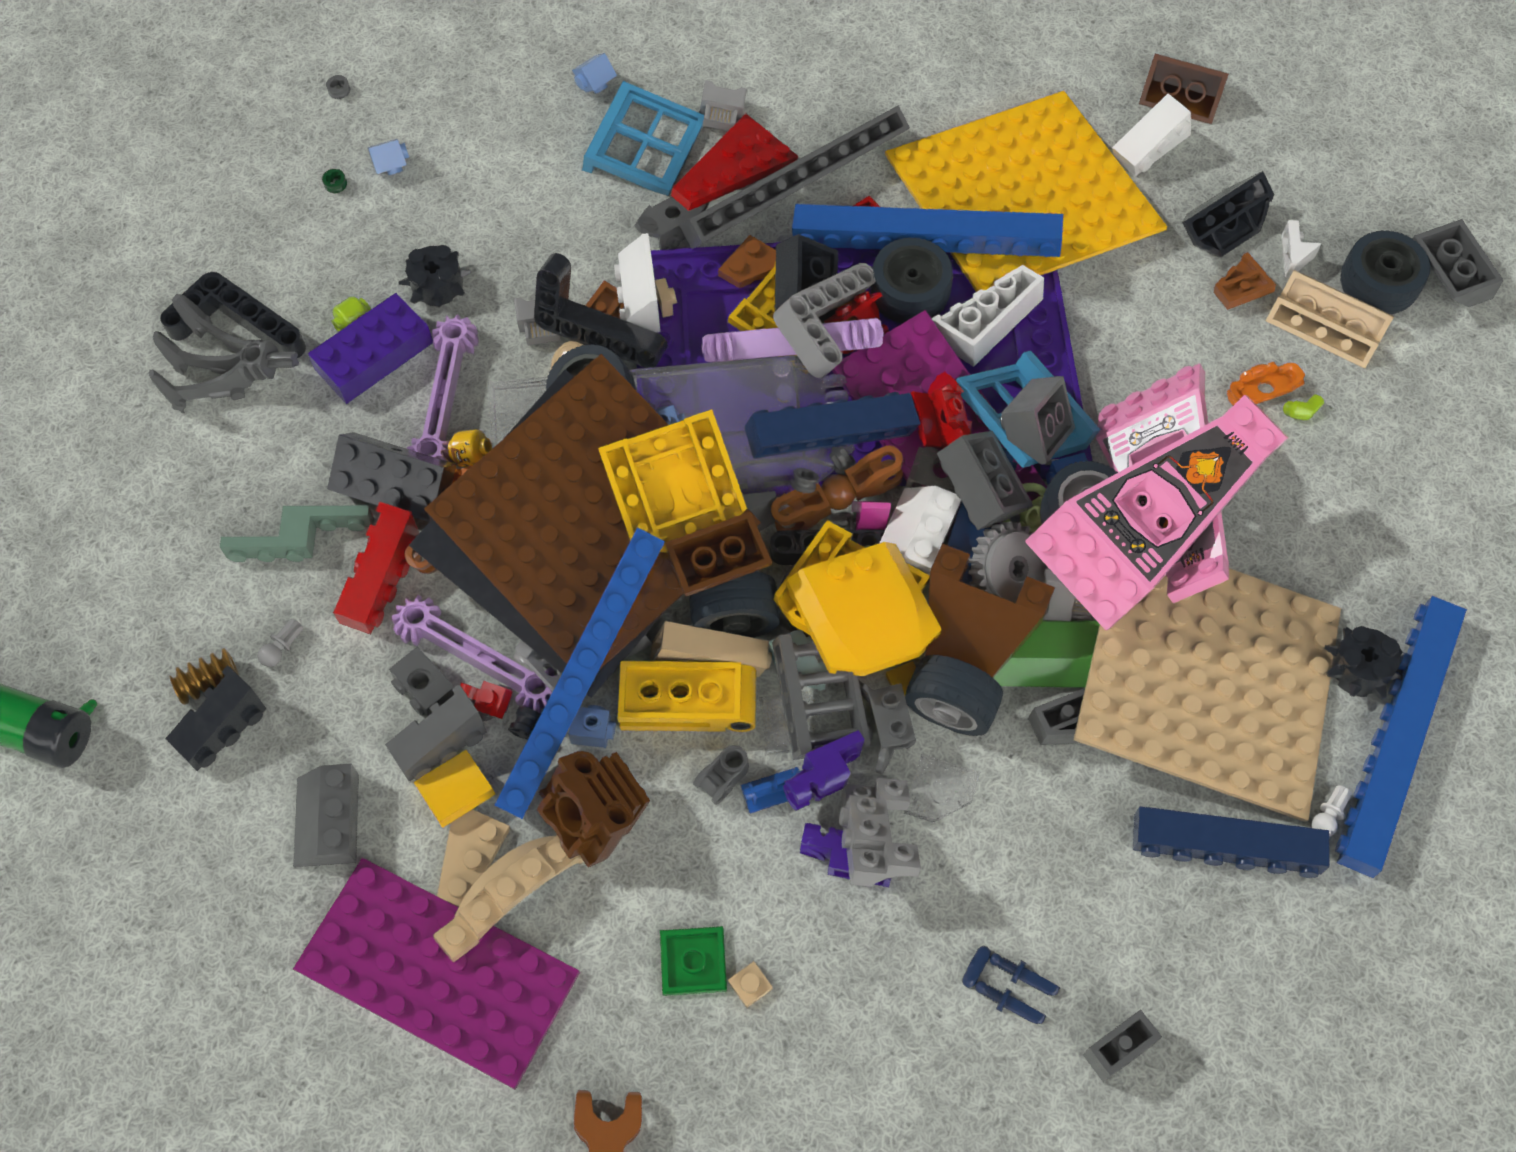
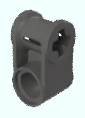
M728 746L711 764L706 766L697 775L693 785L697 788L701 787L712 797V802L718 805L747 774L749 763L746 751L740 746ZM733 758H739L743 761L737 768H731L727 765L728 761Z

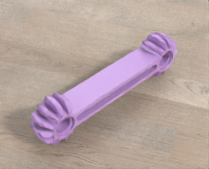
M458 314L454 319H450L446 315L445 322L437 321V328L432 330L434 348L440 351L423 435L420 439L412 438V446L407 447L409 450L426 455L435 453L432 457L448 462L454 461L451 460L448 453L449 441L445 440L463 353L474 354V346H478L479 342L476 326L471 324L468 317L461 319ZM450 357H451L450 367H449L448 376H447V380H446L447 370H448L449 361H450ZM439 410H440V415H439V419H438L437 429H436V433H435L437 418H438V414H439Z
M877 318L822 323L840 351L875 348L883 344V328L881 321ZM779 328L707 334L702 338V354L704 353V359L709 363L797 355Z
M417 595L413 602L409 598H405V606L396 605L398 614L392 615V622L395 624L393 630L396 635L401 637L404 643L412 640L413 645L418 646L421 638L429 640L519 692L515 697L516 704L534 709L541 714V708H545L552 691L534 671L526 669L439 619L441 610L439 606H434L433 600L430 598L423 601L422 597ZM419 617L423 618L421 622L417 624H412V621L414 619ZM434 630L441 632L442 634L448 636L449 638L453 639L454 641L460 643L463 646L456 644L455 642L449 640L448 638L444 637L443 635L437 633ZM493 663L521 678V680L496 667ZM551 667L544 671L551 677L558 676L555 675L554 669ZM536 687L546 688L544 692L540 694L532 693V691Z

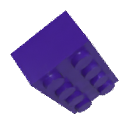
M394 293L307 354L314 370L348 404L433 343L429 326L397 293Z

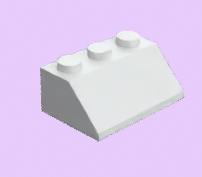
M646 233L619 252V264L614 265L616 281H621L622 286L617 287L618 302L624 303L625 309H619L620 319L654 332H660L649 235Z
M938 486L904 488L880 543L896 544L906 563L930 575L939 549L944 543L957 514L961 499L955 493Z

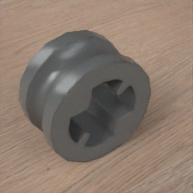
M335 75L326 82L328 93L332 98L342 99L349 95L351 89L346 77Z
M806 468L794 469L793 476L795 478L791 479V487L799 492L813 493L816 489L814 483L819 479L818 474Z

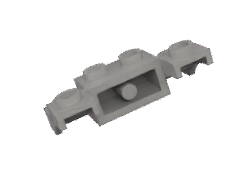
M877 778L875 787L847 784L843 788L841 795L842 808L839 824L844 827L842 848L847 849L850 885L870 887L888 878L899 876L918 877L921 869L918 846L906 843H893L888 810H908L910 796L907 781Z

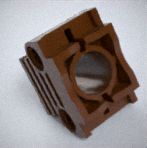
M577 751L558 759L559 766L546 788L539 791V795L543 800L539 804L537 811L558 835L561 847L568 858L572 859L580 855L588 868L610 857L622 837L631 831L650 803L645 790L636 781L629 767L623 762L617 752L612 753L610 758L608 756L602 757L600 762L593 754L586 751Z

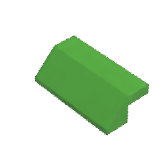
M1043 620L1040 626L998 672L994 679L1000 686L1086 687L1100 624L1098 621Z

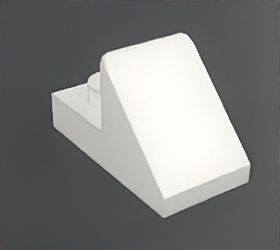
M1288 220L1282 233L1286 278H1290L1294 270L1299 271L1312 261L1321 247V243L1303 242L1304 234L1300 232L1299 221Z

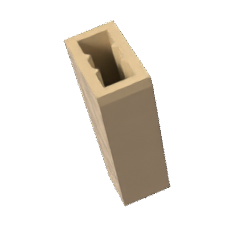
M668 621L663 623L652 641L650 661L741 662V665L754 667L757 671L756 677H760L766 669H769L772 660V653L768 652L769 641Z

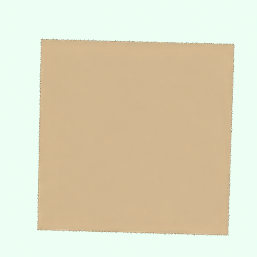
M1229 568V580L1175 603H1172L1167 595L1168 578L1165 575L1155 588L1113 627L1106 631L1101 625L1099 626L1074 735L1075 741L1300 821H1309L1331 678L1327 676L1326 672L1332 668L1333 655L1324 647L1325 645L1336 646L1341 608Z

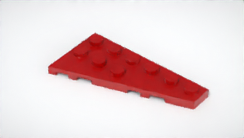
M746 113L673 187L671 196L690 211L777 172L797 161L798 155Z

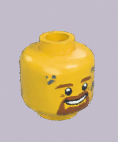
M481 430L459 431L449 441L448 453L451 460L458 466L468 467L474 465L492 449V443Z

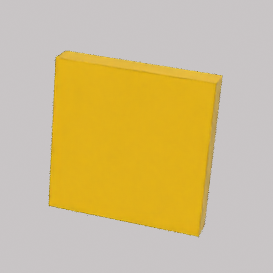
M464 750L414 781L415 786L442 828L496 795L467 750Z

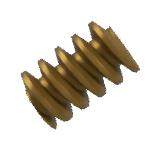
M225 648L222 649L221 659L214 653H211V663L207 664L201 657L199 658V668H195L191 662H188L186 673L179 667H176V677L173 678L170 675L173 689L183 705L189 703V695L194 700H198L200 698V690L204 693L209 687L212 688V685L216 688L225 677L222 671L227 665L239 675L231 655Z

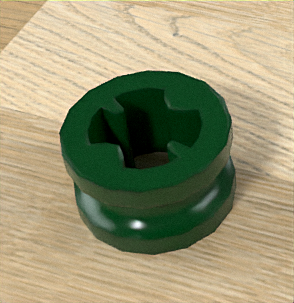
M330 169L322 176L324 187L329 193H340L347 186L345 174L340 169ZM335 178L339 179L335 181V184H331Z

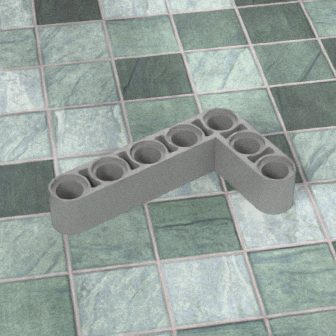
M859 263L792 295L773 314L777 327L808 372L816 378H823L843 358L839 347L818 317L854 300L855 296L865 292L876 282L873 277L872 267L866 263Z

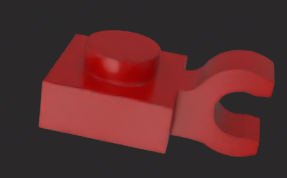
M483 681L480 689L462 682L460 683L469 699L475 700L474 706L477 711L503 719L513 692L512 690Z

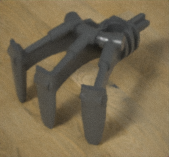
M176 294L172 299L173 306L194 334L202 338L208 332L236 353L226 356L191 354L182 351L161 332L155 331L153 334L155 345L176 372L184 375L188 366L208 369L213 373L222 375L202 383L187 386H173L155 370H149V376L158 390L172 404V408L185 413L184 409L186 408L187 400L209 397L212 399L231 397L232 400L245 398L244 389L250 387L253 381L256 379H273L276 368H294L299 365V361L297 360L298 354L296 352H279L278 348L271 341L242 340L212 325L211 318L184 295Z

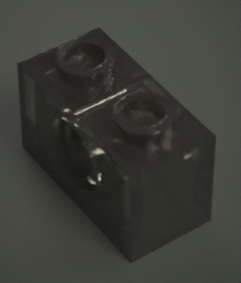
M929 446L918 448L906 483L907 487L938 486L955 493V487L949 476L939 478L933 472L936 468H942L941 461L937 455L940 450Z

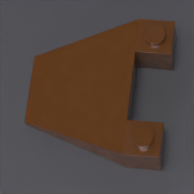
M942 544L931 568L929 606L942 630L940 635L936 639L934 638L926 647L925 656L942 655L969 663L994 678L1040 626L1052 599L1055 587L1026 576L1016 603L963 583L962 580L969 565L970 554Z

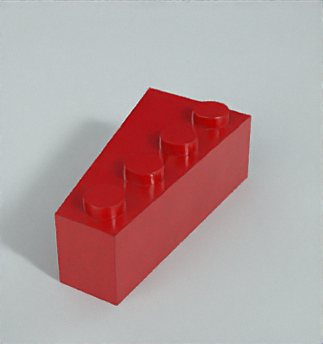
M379 502L376 512L380 513L376 526L370 524L366 536L369 538L365 552H358L354 561L355 576L354 578H347L333 612L339 624L370 635L374 627L378 628L384 618L383 610L387 602L391 603L397 593L396 585L399 579L405 578L408 574L410 565L406 561L405 551L419 534L411 512L383 502Z

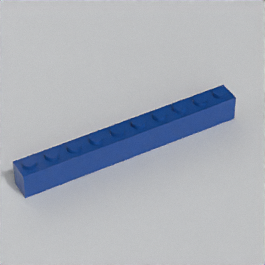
M795 204L792 235L800 234L830 248L882 250L883 247L895 240L911 237L931 241L945 252L1060 257L1063 214Z
M637 527L509 775L495 806L523 819L665 541Z
M1431 596L1425 605L1420 604L1413 618V620L1418 621L1416 629L1411 628L1405 644L1409 645V649L1400 658V667L1398 669L1401 670L1400 674L1403 675V679L1396 678L1391 683L1388 694L1393 695L1391 703L1385 704L1380 715V719L1384 721L1383 727L1376 730L1371 741V745L1375 746L1374 753L1367 756L1362 771L1367 773L1364 782L1360 780L1354 791L1353 797L1358 799L1356 807L1349 809L1344 824L1349 826L1346 836L1342 834L1335 847V852L1340 853L1337 860L1338 864L1371 878H1374L1382 871L1467 609L1435 596Z

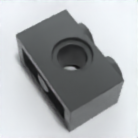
M418 646L389 668L394 678L391 681L392 685L401 695L407 693L412 698L409 703L420 716L423 713L429 716L432 713L430 710L432 705L436 702L442 705L454 695L452 691L454 685ZM429 682L425 688L416 689L419 683Z
M1140 1009L1089 1047L1083 1056L1104 1083L1153 1046L1162 1036Z

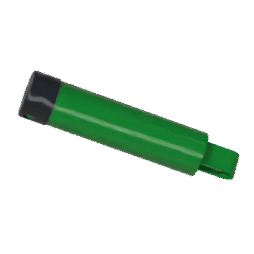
M0 684V746L26 754V756L58 768L69 767L79 759L88 744L91 734V719L89 715L97 706V701L90 699L78 709Z

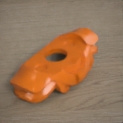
M1270 362L1267 365H1256L1242 373L1239 381L1230 384V389L1227 390L1228 400L1233 406L1244 395H1247L1255 404L1288 394L1304 385L1305 373L1296 363H1286L1277 366L1275 362ZM1266 383L1271 385L1274 391L1263 393L1258 389V386Z

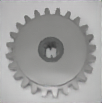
M1000 522V524L992 525L991 529H985L983 531L985 537H978L976 539L978 545L977 547H972L974 554L969 559L971 563L969 574L972 575L973 580L970 583L971 586L1016 603L1026 576L1044 583L1046 579L1044 572L1047 565L1025 542L1034 533H1029L1030 527L1021 526V523Z

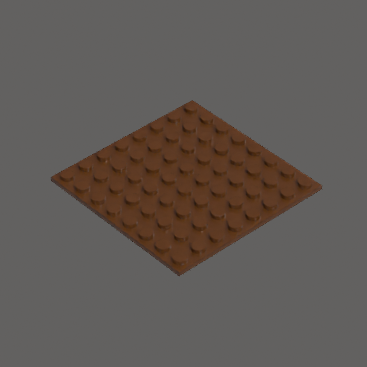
M602 354L595 358L424 508L431 518L566 664L630 543L628 532L598 448L668 426L667 422ZM747 508L742 514L750 512V510ZM751 512L754 521L758 527L761 524V522ZM659 552L599 671L684 594L667 553Z

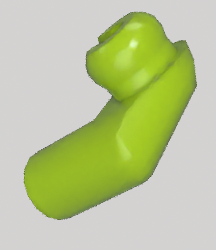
M1314 394L1307 402L1287 401L1283 406V412L1293 419L1309 420L1322 407L1324 399Z

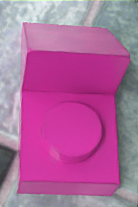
M853 501L851 512L856 513V530H886L891 503Z

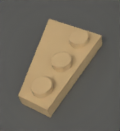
M473 809L450 824L437 897L459 908L473 884L491 866L510 830V826Z

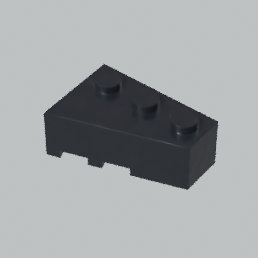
M228 665L222 671L225 677L213 690L209 687L203 693L206 700L196 711L190 709L165 738L196 771L201 767L206 768L215 761L216 754L225 746L229 747L236 743L240 733L247 726L257 724L262 719L263 712L266 710V707L253 689Z

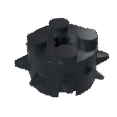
M439 245L414 249L409 253V258L405 261L407 278L398 281L399 285L411 287V303L415 304L421 301L429 306L441 307L452 302L454 297L465 294L463 290V277L470 274L471 270L460 268L458 263L459 252H452L450 247Z
M1359 626L1352 631L1346 627L1343 628V640L1339 646L1325 645L1324 647L1333 655L1332 668L1326 672L1327 676L1336 678L1339 681L1338 686L1348 692L1351 697H1367L1368 694L1374 693L1379 698L1384 699L1387 697L1386 686L1389 681L1396 678L1403 679V675L1397 671L1400 667V655L1403 651L1400 649L1396 639L1390 638L1379 630Z

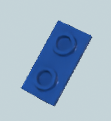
M795 767L740 785L749 813L751 814L788 802L783 789L784 781L799 773V768Z

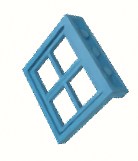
M623 81L584 155L582 171L592 173L594 168L597 167L651 191L669 196L703 127L704 115ZM632 102L658 112L647 134L622 123ZM663 114L688 124L678 147L652 136ZM616 133L642 143L631 165L605 155ZM647 146L673 156L663 178L636 168Z
M1032 351L1024 352L1014 365L959 377L956 380L964 391L961 394L962 398L990 431L994 432L996 438L1022 468L1037 464L1038 462L1008 441L1006 431L1001 426V413L997 414L977 390L993 387L1009 405L1014 398L1001 384L1016 381L1023 389L1031 379L1054 377ZM1068 392L1075 429L1051 459L1086 449L1101 430Z

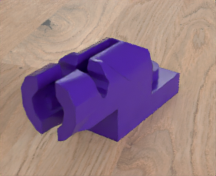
M859 730L806 753L802 766L803 770L784 781L785 785H783L785 796L795 811L809 806V800L812 798L815 801H820L822 798L843 789L847 785L850 770L846 763H851L860 756L865 741Z
M805 823L800 854L808 855L825 862V859H830L827 875L850 879L847 849L842 848L843 830L830 827L826 836H822L821 825ZM891 878L880 881L874 885L889 888Z

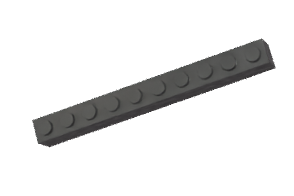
M899 105L690 218L681 224L680 228L691 248L694 249L910 129Z

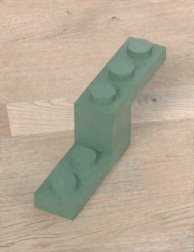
M369 505L283 506L279 536L221 537L220 549L227 559L234 562H245L246 558H257L263 562H273L275 558H286L292 562H301L304 558H313L316 528L323 531H334L336 528L362 531L364 527H369L370 524L373 525L374 516Z

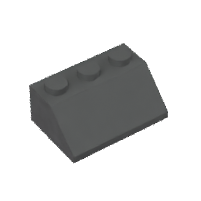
M1463 219L1414 235L1413 240L1417 241L1426 251L1431 268L1453 301L1471 307L1494 298L1504 280Z
M1063 376L1031 379L1001 413V426L1006 431L1008 441L1040 464H1047L1075 429Z
M993 431L963 435L937 453L942 469L951 479L956 495L962 500L968 511V517L977 530L999 524L1033 507L1029 496Z
M352 763L322 765L297 778L294 868L356 863L359 774Z

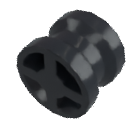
M519 706L516 711L517 718L510 724L509 732L519 738L528 740L541 714L531 708Z

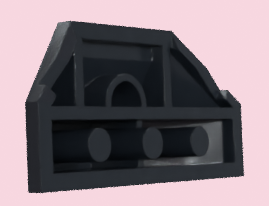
M1262 171L1226 188L1186 214L1182 223L1195 247L1214 256L1222 257L1261 231L1268 213L1269 204L1272 202L1275 194Z

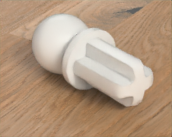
M1342 785L1336 786L1328 802L1321 804L1320 809L1324 813H1320L1313 818L1312 828L1329 830V837L1333 836L1338 828L1337 820H1343L1345 817L1343 810L1351 798V790Z

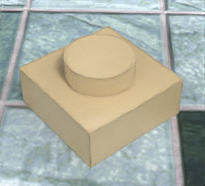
M665 278L655 280L656 295L663 318L672 316L673 304L677 303L673 287L668 288Z
M754 961L728 979V983L746 1008L773 989Z

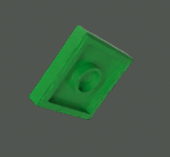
M723 926L660 930L663 996L727 992Z

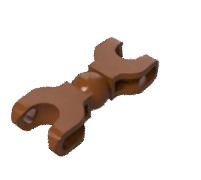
M884 446L867 454L855 465L846 469L845 475H830L821 487L819 483L815 484L816 489L813 493L793 490L777 498L771 506L776 530H809L820 520L831 515V509H846L853 503L855 498L859 501L866 497L881 495L897 487L903 479V470L901 469L903 465L902 453L894 446ZM886 455L893 456V457L896 459V460L887 459V460L881 461L882 458H883L884 456H886ZM896 474V476L893 479L888 480L889 477ZM789 505L788 507L779 512L781 506ZM795 523V526L790 529L783 527Z
M578 1090L575 1102L574 1130L579 1139L587 1145L589 1152H623L626 1145L632 1142L640 1132L642 1122L641 1093L629 1092L626 1096L623 1114L617 1120L607 1122L600 1120L594 1114L591 1092L588 1090Z

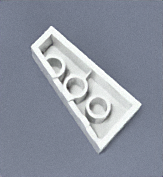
M1022 265L994 281V286L984 291L982 289L973 294L972 299L963 304L960 302L950 307V312L943 316L938 314L932 320L955 354L974 367L1043 300L1044 277Z

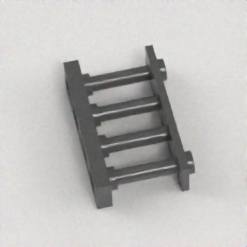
M791 634L779 635L772 642L793 760L804 759L806 753L812 751L815 746L831 743L857 730L860 731L865 739L862 750L869 747L873 734L871 725L866 722L858 676H854L853 672L837 671L836 674L829 673L828 671L810 674L798 672L796 664L798 657L820 655L815 644L797 645L795 642H792ZM835 682L844 683L846 699L811 704L803 701L801 690H803L804 686ZM849 711L852 729L815 734L808 730L807 719H809V716Z

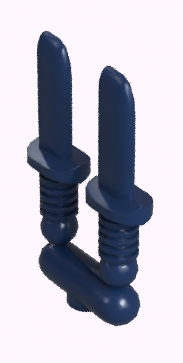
M987 946L979 947L962 978L963 985L967 988L975 986V990L979 994H983L984 997L987 996L993 1002L996 1001L995 1003L998 1002L996 1010L1002 1012L1003 1008H1006L1032 1023L1042 1024L1046 1015L1012 997V990L1006 988L1003 994L1002 991H997V988L994 989L993 986L990 987L991 985L988 986L983 981H977L990 958L992 965L998 966L999 969L1001 968L1004 972L1007 971V973L1013 975L1010 981L1015 984L1019 979L1051 996L1057 995L1060 987L1025 968L1026 962L1020 960L1017 966L1016 963L1014 964L1011 960L1008 961V959L1001 957L997 953L991 955V951Z

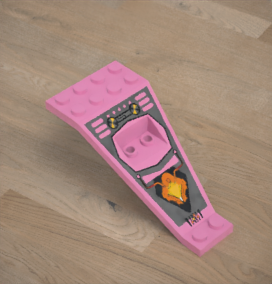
M1199 363L1193 367L1186 366L1179 370L1175 376L1167 380L1160 379L1153 383L1149 389L1142 392L1136 391L1130 394L1124 401L1116 405L1114 403L1109 404L1101 410L1098 418V427L1101 430L1096 435V440L1111 468L1120 472L1209 424L1205 402V371ZM1141 495L1138 499L1140 505L1145 506L1148 500L1145 495ZM1221 512L1166 574L1168 578L1167 595L1172 603L1229 580V561ZM1161 517L1159 520V525L1162 528L1168 526V520L1165 517Z
M1244 395L1222 417L1067 500L1025 542L1107 631L1155 588L1260 465L1289 437L1247 395ZM1141 495L1147 497L1148 501L1145 506L1139 504L1138 499ZM1161 517H1165L1168 520L1166 528H1162L1159 525Z

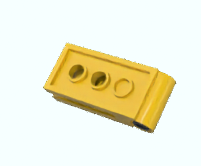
M621 661L617 717L618 722H620V730L726 732L727 728L736 732L751 731L756 727L757 671L752 666L741 665V662ZM651 694L656 695V696H654V697H652V698H647V697H646V696L651 695ZM678 695H685L683 698H676Z

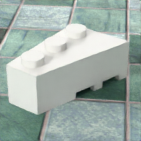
M1167 94L1112 147L1114 157L1134 176L1141 172H1146L1155 161L1191 135V111Z

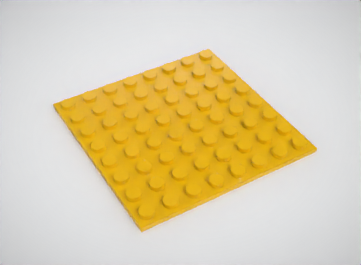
M1065 91L885 151V156L921 209L1063 214L1060 257L950 252L976 292L981 289L984 291L994 286V281L1022 265L1041 276L1167 230L1168 227Z

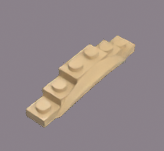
M558 835L538 838L518 846L493 863L477 879L462 900L454 919L433 935L434 940L454 963L475 947L491 927L529 894L567 868L577 863L581 864L584 861L580 855L569 859L561 847Z

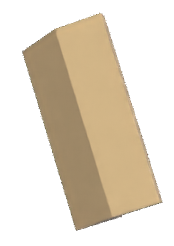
M1294 270L1281 295L1278 296L1266 322L1360 367L1366 368L1394 316Z

